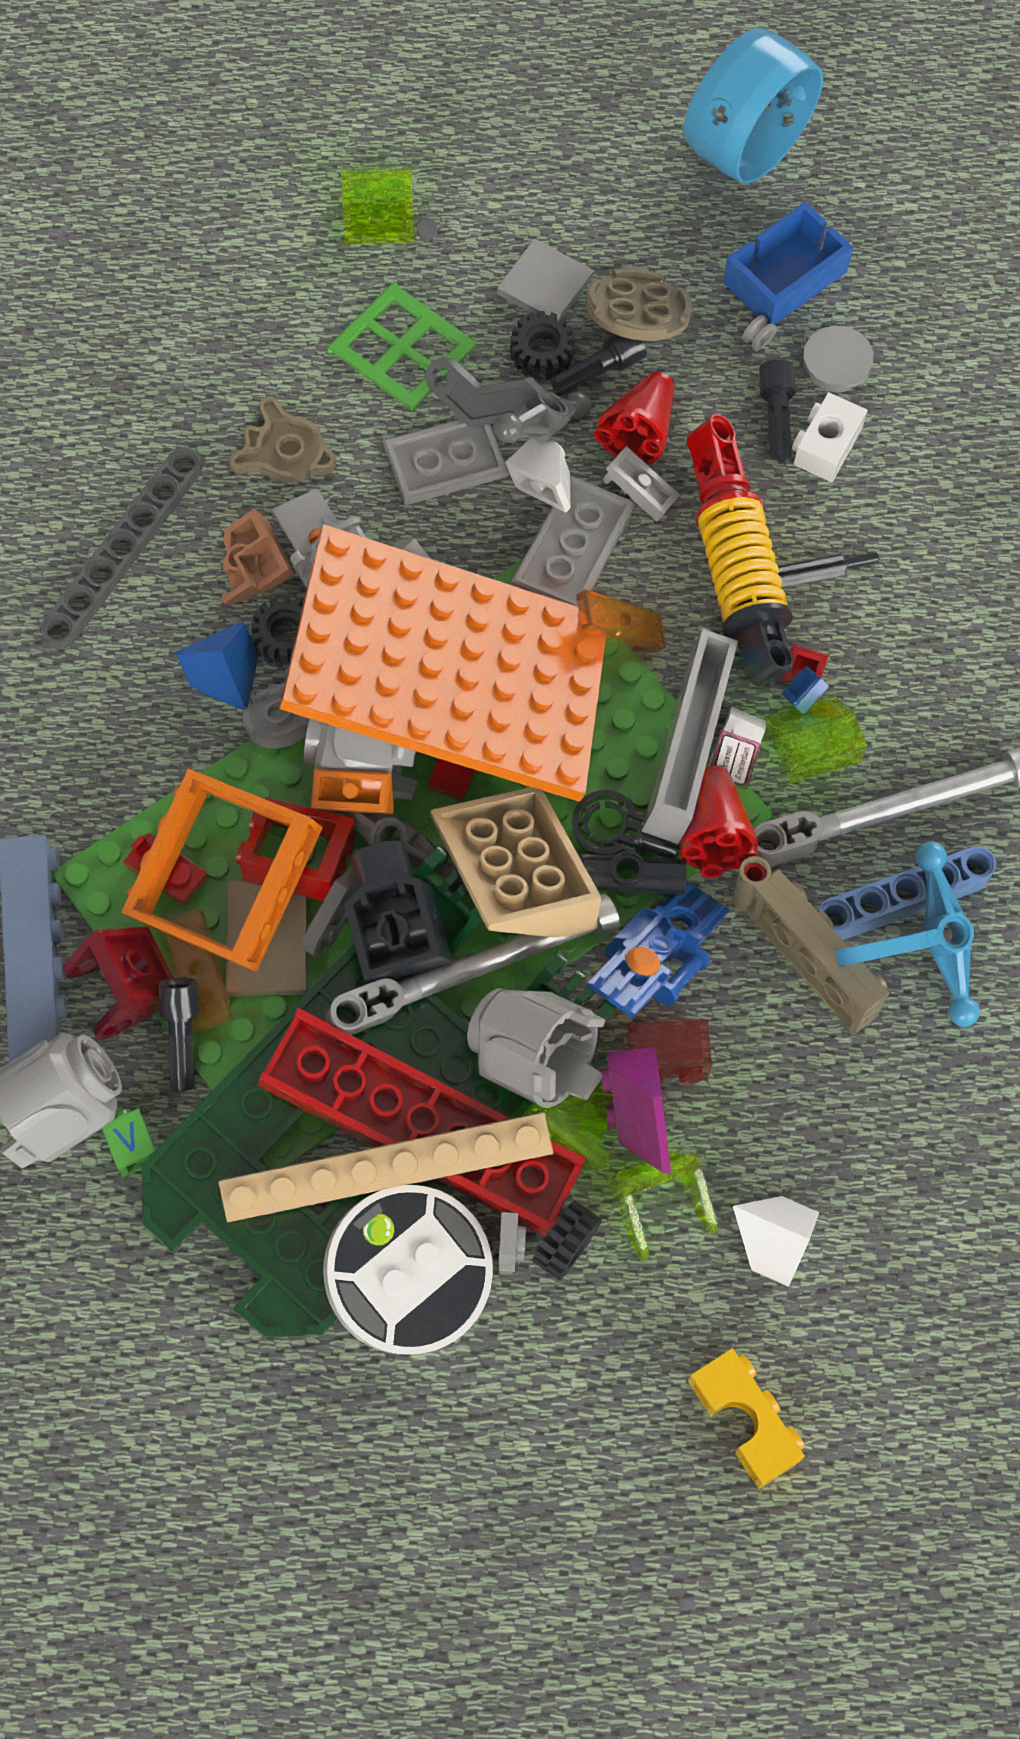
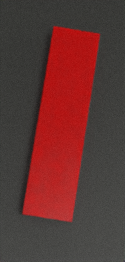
M300 1008L296 1011L293 1021L267 1068L261 1074L257 1085L373 1147L510 1119ZM551 1140L553 1154L436 1178V1180L500 1214L502 1212L518 1213L519 1224L546 1237L583 1168L586 1158Z

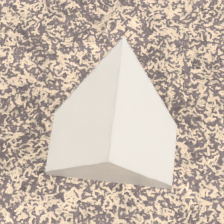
M783 1196L733 1206L751 1270L789 1287L810 1240L819 1212Z

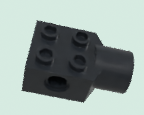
M397 840L385 841L366 846L354 852L350 858L359 889L344 905L364 980L369 983L385 978L397 981L453 963L433 887L419 878H414L405 843Z

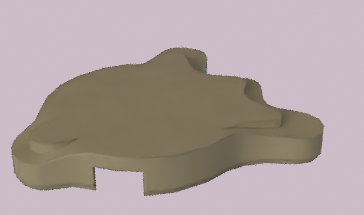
M273 396L264 397L259 402V410L264 425L261 427L247 426L243 431L245 446L229 458L230 469L235 474L258 472L283 483H296L316 475H327L336 467V457L328 449L320 433V428L303 417L293 416L284 411L278 400Z

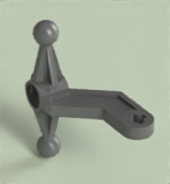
M445 357L434 360L428 365L425 379L430 390L468 427L494 423L493 430L498 440L505 443L515 442L521 434L528 435L542 443L548 442L556 431L561 430L571 418L583 419L590 413L592 408L591 399L584 392L574 391L565 399H562L544 390L532 377L482 386L466 369L452 358ZM447 369L448 374L446 377L450 382L442 383L441 379L443 376L439 371Z
M326 811L338 815L342 813L346 817L354 818L355 828L370 845L391 841L393 833L399 829L401 841L406 846L411 868L418 869L424 860L436 849L417 826L401 819L395 814ZM447 860L433 874L442 876L445 880L450 871L455 867V864H451ZM353 867L335 880L304 935L302 949L315 958H320L327 953L348 919L344 903L359 889ZM462 878L451 888V892L455 893L464 883Z

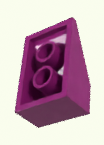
M656 1047L607 1053L608 1067L601 1068V1073L603 1075L602 1084L604 1092L612 1091L613 1104L606 1105L609 1129L617 1128L619 1144L661 1173H671Z

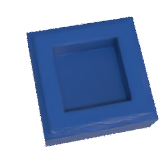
M806 666L785 688L782 695L801 713L805 714L829 685Z

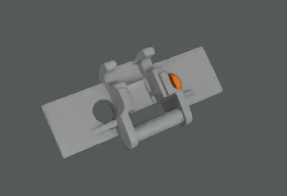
M318 489L272 509V513L296 550L291 554L290 560L306 588L319 533L323 524L367 538L361 529L363 523L360 518L352 517L338 522Z

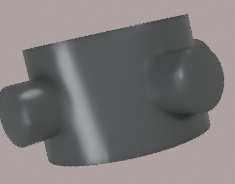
M419 219L417 221V233L413 235L415 241L420 240L421 242L435 245L438 242V230L442 226L439 222L436 223L431 219Z

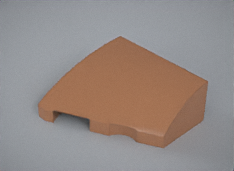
M252 509L225 528L224 545L227 548V554L223 560V571L228 574L231 592L222 593V599L227 606L273 589L295 575L268 519L258 511Z

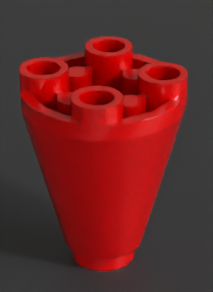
M652 372L645 376L600 416L597 428L594 431L595 440L603 445L605 450L615 458L627 446L647 465L655 463L663 455L667 443L674 399L673 380L663 372Z
M721 766L705 767L692 820L680 841V855L683 859H687L688 865L699 869L703 877L717 878L725 871L740 868L741 863L745 859L758 856V838L727 769Z

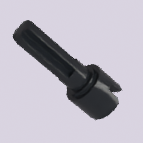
M614 334L603 341L600 351L552 377L550 384L557 395H563L612 368L621 372L646 357L647 352L644 342Z
M771 360L759 366V387L761 398L768 403L770 457L772 460L782 462L790 459L792 456L789 400L796 393L793 363L787 360Z
M176 977L159 982V1015L165 1021H168L171 1088L179 1092H186L195 1086L192 1020L200 1014L197 980L187 977Z

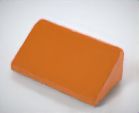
M314 769L311 808L325 811L393 815L391 773Z

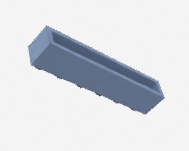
M46 834L0 839V884L9 1062L42 1040L46 1039L49 1042L61 1033L68 1034L67 1031H61V1018L68 1015L65 993L59 994V980H65L66 977L62 970L65 963L63 956L57 957V943H63V927L60 919L55 920V907L61 906V891L59 883H53V871L59 870V855L57 847L50 846Z

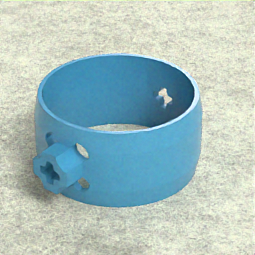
M753 28L734 40L722 52L704 76L692 98L685 117L684 139L699 157L725 176L743 184L752 183L773 169L803 132L818 103L823 86V72L808 54L781 35L765 28ZM771 102L770 109L765 111V108ZM724 106L726 108L724 114L728 117V120L718 124L714 109H720ZM793 114L794 122L791 125H785L783 116Z

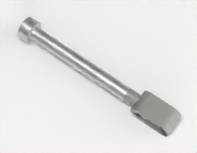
M1020 748L1004 752L1003 761L822 817H818L809 811H800L761 823L754 829L758 842L769 841L775 845L776 849L764 850L758 845V857L765 859L770 867L812 854L816 850L819 841L1009 782L1014 788H1019Z
M606 894L600 895L601 902L596 929L561 938L520 934L455 959L453 963L419 973L399 982L385 978L343 993L334 999L326 1011L325 1022L350 1035L384 1023L393 1018L398 1010L406 1004L593 932L597 937H602L618 931L620 923L616 908L611 899ZM379 994L382 998L389 997L391 1000L387 1007L384 1003H379L372 1006L367 1012V1005L373 1003ZM341 1006L352 1009L356 1017L355 1022L351 1024L341 1022L337 1017L336 1009Z

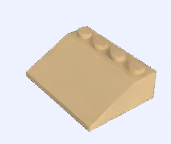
M529 787L430 811V816L489 931L561 938L596 929L601 896L543 790Z

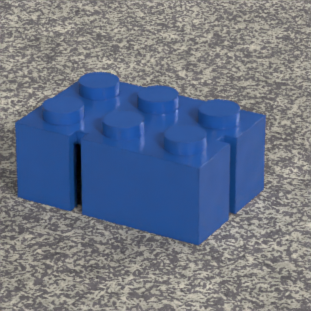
M805 201L756 236L755 244L750 241L727 257L723 283L757 316L764 315L768 319L767 324L773 323L776 325L847 273L853 246L831 226L826 230L821 251L819 248L822 246L827 221Z

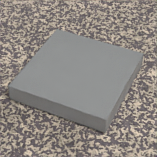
M534 239L497 287V295L530 313L533 312L537 317H539V311H545V317L550 318L551 312L556 313L557 321L565 316L592 280L594 270Z

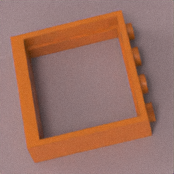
M188 768L180 787L176 786L174 800L168 813L159 821L158 834L151 849L142 858L140 873L134 885L126 892L129 896L121 913L137 922L257 973L323 827L308 816ZM207 794L289 826L234 948L152 914Z

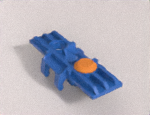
M686 880L685 895L671 894L655 910L642 908L616 935L605 950V955L610 960L588 982L587 986L631 1018H634L651 998L666 1006L673 1005L679 998L678 992L695 973L704 970L710 964V956L699 945L725 918L730 909ZM671 920L684 922L689 927V930L676 928L671 923ZM674 958L683 962L684 964L668 980L672 971L662 965V963L666 959L671 962Z

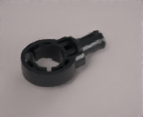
M613 790L592 792L585 796L574 810L572 818L573 832L579 845L589 854L615 856L621 851L636 852V850H645L664 858H677V850L680 851V842L676 844L642 832L646 814L637 811L632 802L619 792ZM599 800L617 801L618 804L605 801V807L615 809L623 817L621 831L610 840H599L592 836L590 838L591 842L600 847L597 848L590 845L580 834L579 827L583 826L587 837L590 836V830L588 829L589 819L601 807L599 802L593 804L589 809L588 806ZM621 806H625L628 811H624ZM628 831L636 832V837L628 835Z

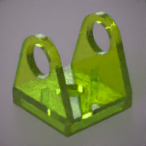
M684 1150L669 1153L671 1173H661L645 1162L605 1177L634 1251L640 1261L646 1260L650 1256L635 1206L637 1203L635 1194L680 1177L682 1185H686L706 1233L712 1235L718 1232L717 1220L696 1153Z

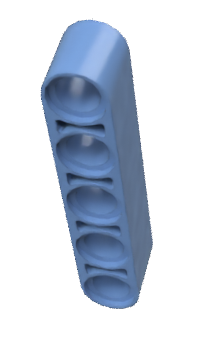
M979 846L947 856V861L942 867V871L956 899L983 889L995 871L996 860L991 851ZM972 864L980 867L983 874L977 875L970 872L967 865ZM919 866L832 897L824 901L818 911L824 912L827 916L832 915L839 918L842 925L834 926V931L842 940L851 938L925 911L927 873ZM905 890L909 892L913 900L901 899L896 894V891ZM871 903L877 908L878 912L867 913L861 908L860 904Z

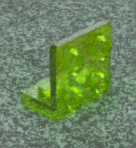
M600 1083L597 1084L587 1101L569 1094L565 1100L553 1107L544 1108L533 1102L530 1105L525 1116L545 1111L550 1139L585 1157L582 1169H603L611 1156L599 1145L601 1144V1138L608 1128L606 1105L613 1104L612 1092H604L603 1086Z

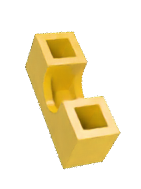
M732 1348L693 1373L688 1383L711 1417L730 1407L740 1408L749 1414L754 1424L753 1438L740 1446L735 1454L757 1488L760 1489L801 1462L805 1457L801 1450L805 1446L797 1431L792 1426L786 1428L777 1415L781 1410L773 1395L768 1390L762 1392L753 1379L757 1374L751 1362L744 1354L738 1356Z

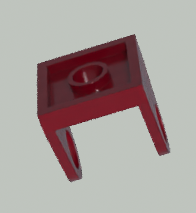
M148 926L95 930L81 943L62 967L67 978L80 977L100 967L116 999L114 1005L92 1029L98 1040L110 1038L127 1030L159 1011V982L164 979L174 978ZM90 959H93V960H91L90 962H88V963H86V964H84V965L79 966L80 964H82V963H84V962H86V961H88V960H90Z

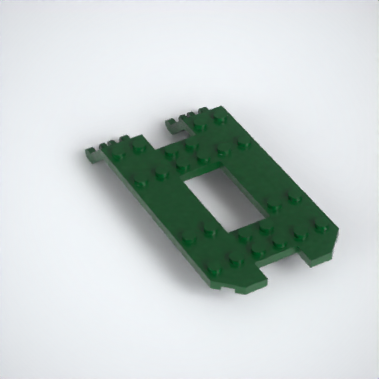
M440 845L424 860L413 876L433 887L450 954L453 957L481 922L482 917L476 905L470 910L461 902L469 894L464 883L454 894L449 892L461 879L456 866L450 871L442 884L432 876L436 869L443 866L450 857L449 852ZM355 943L141 1165L143 1226L174 1253L202 1223L260 1276V1280L234 1306L233 1310L263 1338L323 1335L338 1319L329 1303L324 1285L323 1266L325 1251L332 1232L341 1218L362 1199L378 1192L374 1191L333 1200L320 1215L309 1206H303L227 1222L219 1181L223 1179L269 1170L260 1161L306 1113V1111L258 1087L259 1078L267 1068L293 1021L298 1008L325 1021L326 1011L336 997L369 984L363 978ZM561 951L544 966L525 990L552 992L579 1006H582L586 1000L589 1001L595 994L587 986L574 1001L569 998V995L587 976L582 970H577L562 990L558 989L551 982V979L557 973L559 974L569 963V959ZM379 994L373 1003L367 1005V1012L372 1006L379 1003H384L387 1007L391 1000L389 997L382 998ZM435 994L406 1004L390 1020L352 1035L510 1119L523 1116L534 1104L479 1075L478 1054L473 1052L468 1045L467 1033L469 1025ZM604 1000L595 1014L607 1020L617 1007ZM345 1006L336 1009L337 1017L341 1022L346 1024L355 1022L356 1017L352 1009ZM436 1179L408 1184L430 1187L448 1195H451L455 1190Z

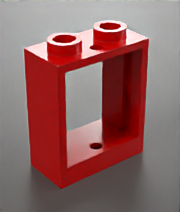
M265 797L268 801L310 817L323 827L319 836L330 839L319 869L305 867L293 894L324 901L335 880L344 874L356 842L355 819ZM253 812L249 825V838L247 842H241L236 857V863L241 866L243 881L263 885L274 859L259 856L270 828L274 825L288 829L289 826Z

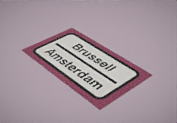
M720 730L711 766L724 767L732 777L735 786L748 790L761 743Z

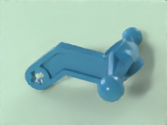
M928 841L923 843L916 852L918 866L927 873L925 924L923 930L881 941L834 950L837 965L844 966L927 948L931 952L954 999L949 1006L951 1021L958 1026L969 1027L980 1016L978 1003L969 997L970 955L974 928L970 920L964 916V912L942 871V867L947 861L945 848L937 842ZM946 925L952 931L950 943L943 936V930Z

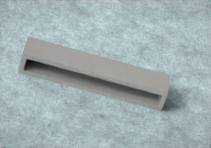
M702 629L689 654L642 832L679 844L692 820L738 643L737 640Z

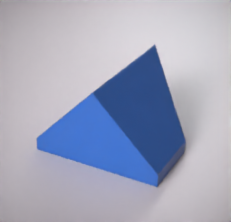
M244 621L175 652L191 687L243 711L246 706L248 708L258 654Z

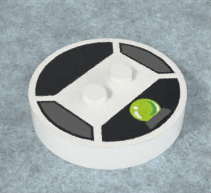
M403 1185L384 1189L355 1204L341 1218L333 1230L325 1251L323 1266L326 1294L341 1324L354 1337L366 1345L393 1354L427 1353L445 1347L461 1337L481 1314L490 1293L493 1274L490 1246L481 1225L474 1215L450 1195L419 1185Z

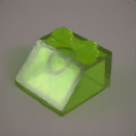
M411 165L342 167L341 183L345 245L414 242Z
M836 696L815 701L805 714L795 707L764 716L790 784L859 764L863 759L867 744L854 712Z

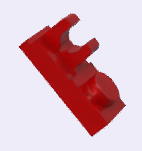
M147 833L145 836L140 834L130 846L132 851L124 859L123 864L139 875L142 858L151 849L156 837L151 833ZM180 854L162 892L185 907L209 879L208 874Z

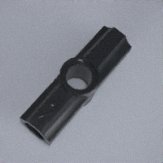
M621 851L615 856L578 854L598 891H614L619 896L626 898L634 897L639 893L685 895L687 859L641 857L633 851ZM630 869L636 872L637 875L632 879H623L618 873L622 870Z

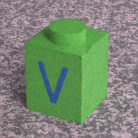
M130 1109L117 1111L114 1120L102 1128L117 1169L122 1177L141 1170V1165L155 1151L139 1109L134 1111Z

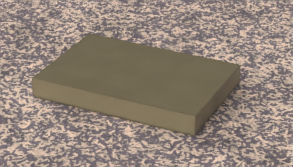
M228 881V947L234 948L262 887L261 885L245 881ZM292 894L257 973L227 960V996L305 995L307 993V952L302 949V940L307 931V897Z

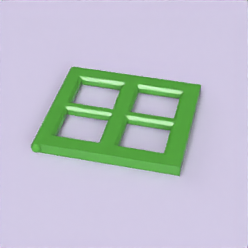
M392 283L327 346V353H333L413 411L432 392L427 385L426 379L424 378L410 392L385 373L403 355H406L427 370L431 361L413 349L412 346L430 328L456 346L446 357L454 359L459 364L477 347V343L401 289L397 283ZM393 302L418 319L400 338L375 321ZM366 328H369L392 345L374 364H371L348 347ZM447 369L439 371L443 376L441 382L448 374Z

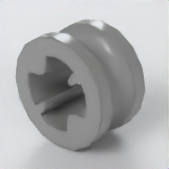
M764 315L755 318L742 335V340L745 343L751 342V347L756 352L768 344L777 331V327L773 323L767 324L768 319Z

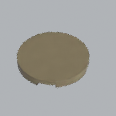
M642 269L613 270L610 276L599 280L595 278L588 287L585 303L589 316L599 326L618 336L640 341L664 340L680 334L688 326L692 312L691 298L683 288L678 290L676 287L665 282L663 275Z

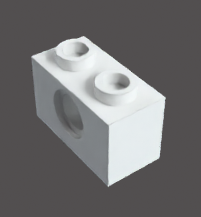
M828 392L822 405L815 403L807 420V423L810 424L807 431L800 430L793 443L792 450L796 452L793 465L833 483L863 428L868 410ZM822 435H828L832 438H825Z

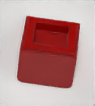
M793 644L790 651L793 657V665L788 671L783 673L781 681L791 683L806 666L822 678L829 655Z

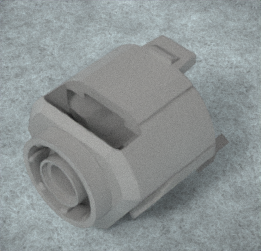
M309 720L304 747L305 764L315 766V769L391 773L393 798L412 800L418 785V780L401 776L403 766L413 767L416 751L320 721Z
M502 988L488 993L476 1007L469 1023L467 1040L470 1049L478 1054L480 1076L544 1108L553 1107L561 1103L569 1094L587 1101L603 1077L600 1071L589 1064L596 1048L598 1027H603L606 1019L594 1014L590 1009L583 1008L552 992L505 990Z
M61 1033L49 1042L46 1039L42 1040L0 1069V1119L13 1136V1139L1 1147L2 1154L23 1169L39 1159L44 1162L55 1160L114 1120L117 1108L115 1097L122 1091L121 1080L111 1059L97 1042L86 1035L75 1037L71 1034Z

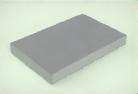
M461 419L383 440V447L405 506L508 477V469L490 424L468 427Z

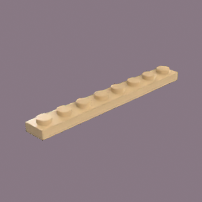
M544 1111L220 1180L219 1186L227 1222L546 1156L553 1154V1148Z

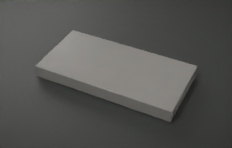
M570 475L571 508L565 513L552 506L512 579L511 585L583 608L626 527L636 503Z

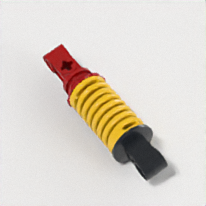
M714 414L689 433L686 439L693 460L694 473L699 485V499L703 504L695 514V521L702 535L715 594L718 596L717 601L723 622V635L738 641L745 676L755 686L762 687L788 671L793 665V657L784 629L791 624L793 615L790 607L787 605L785 592L781 588L782 580L778 575L779 568L775 563V553L772 551V541L769 538V529L766 526L763 499H760L757 494L750 492L749 481L744 476L743 463L736 445L733 426L724 416Z

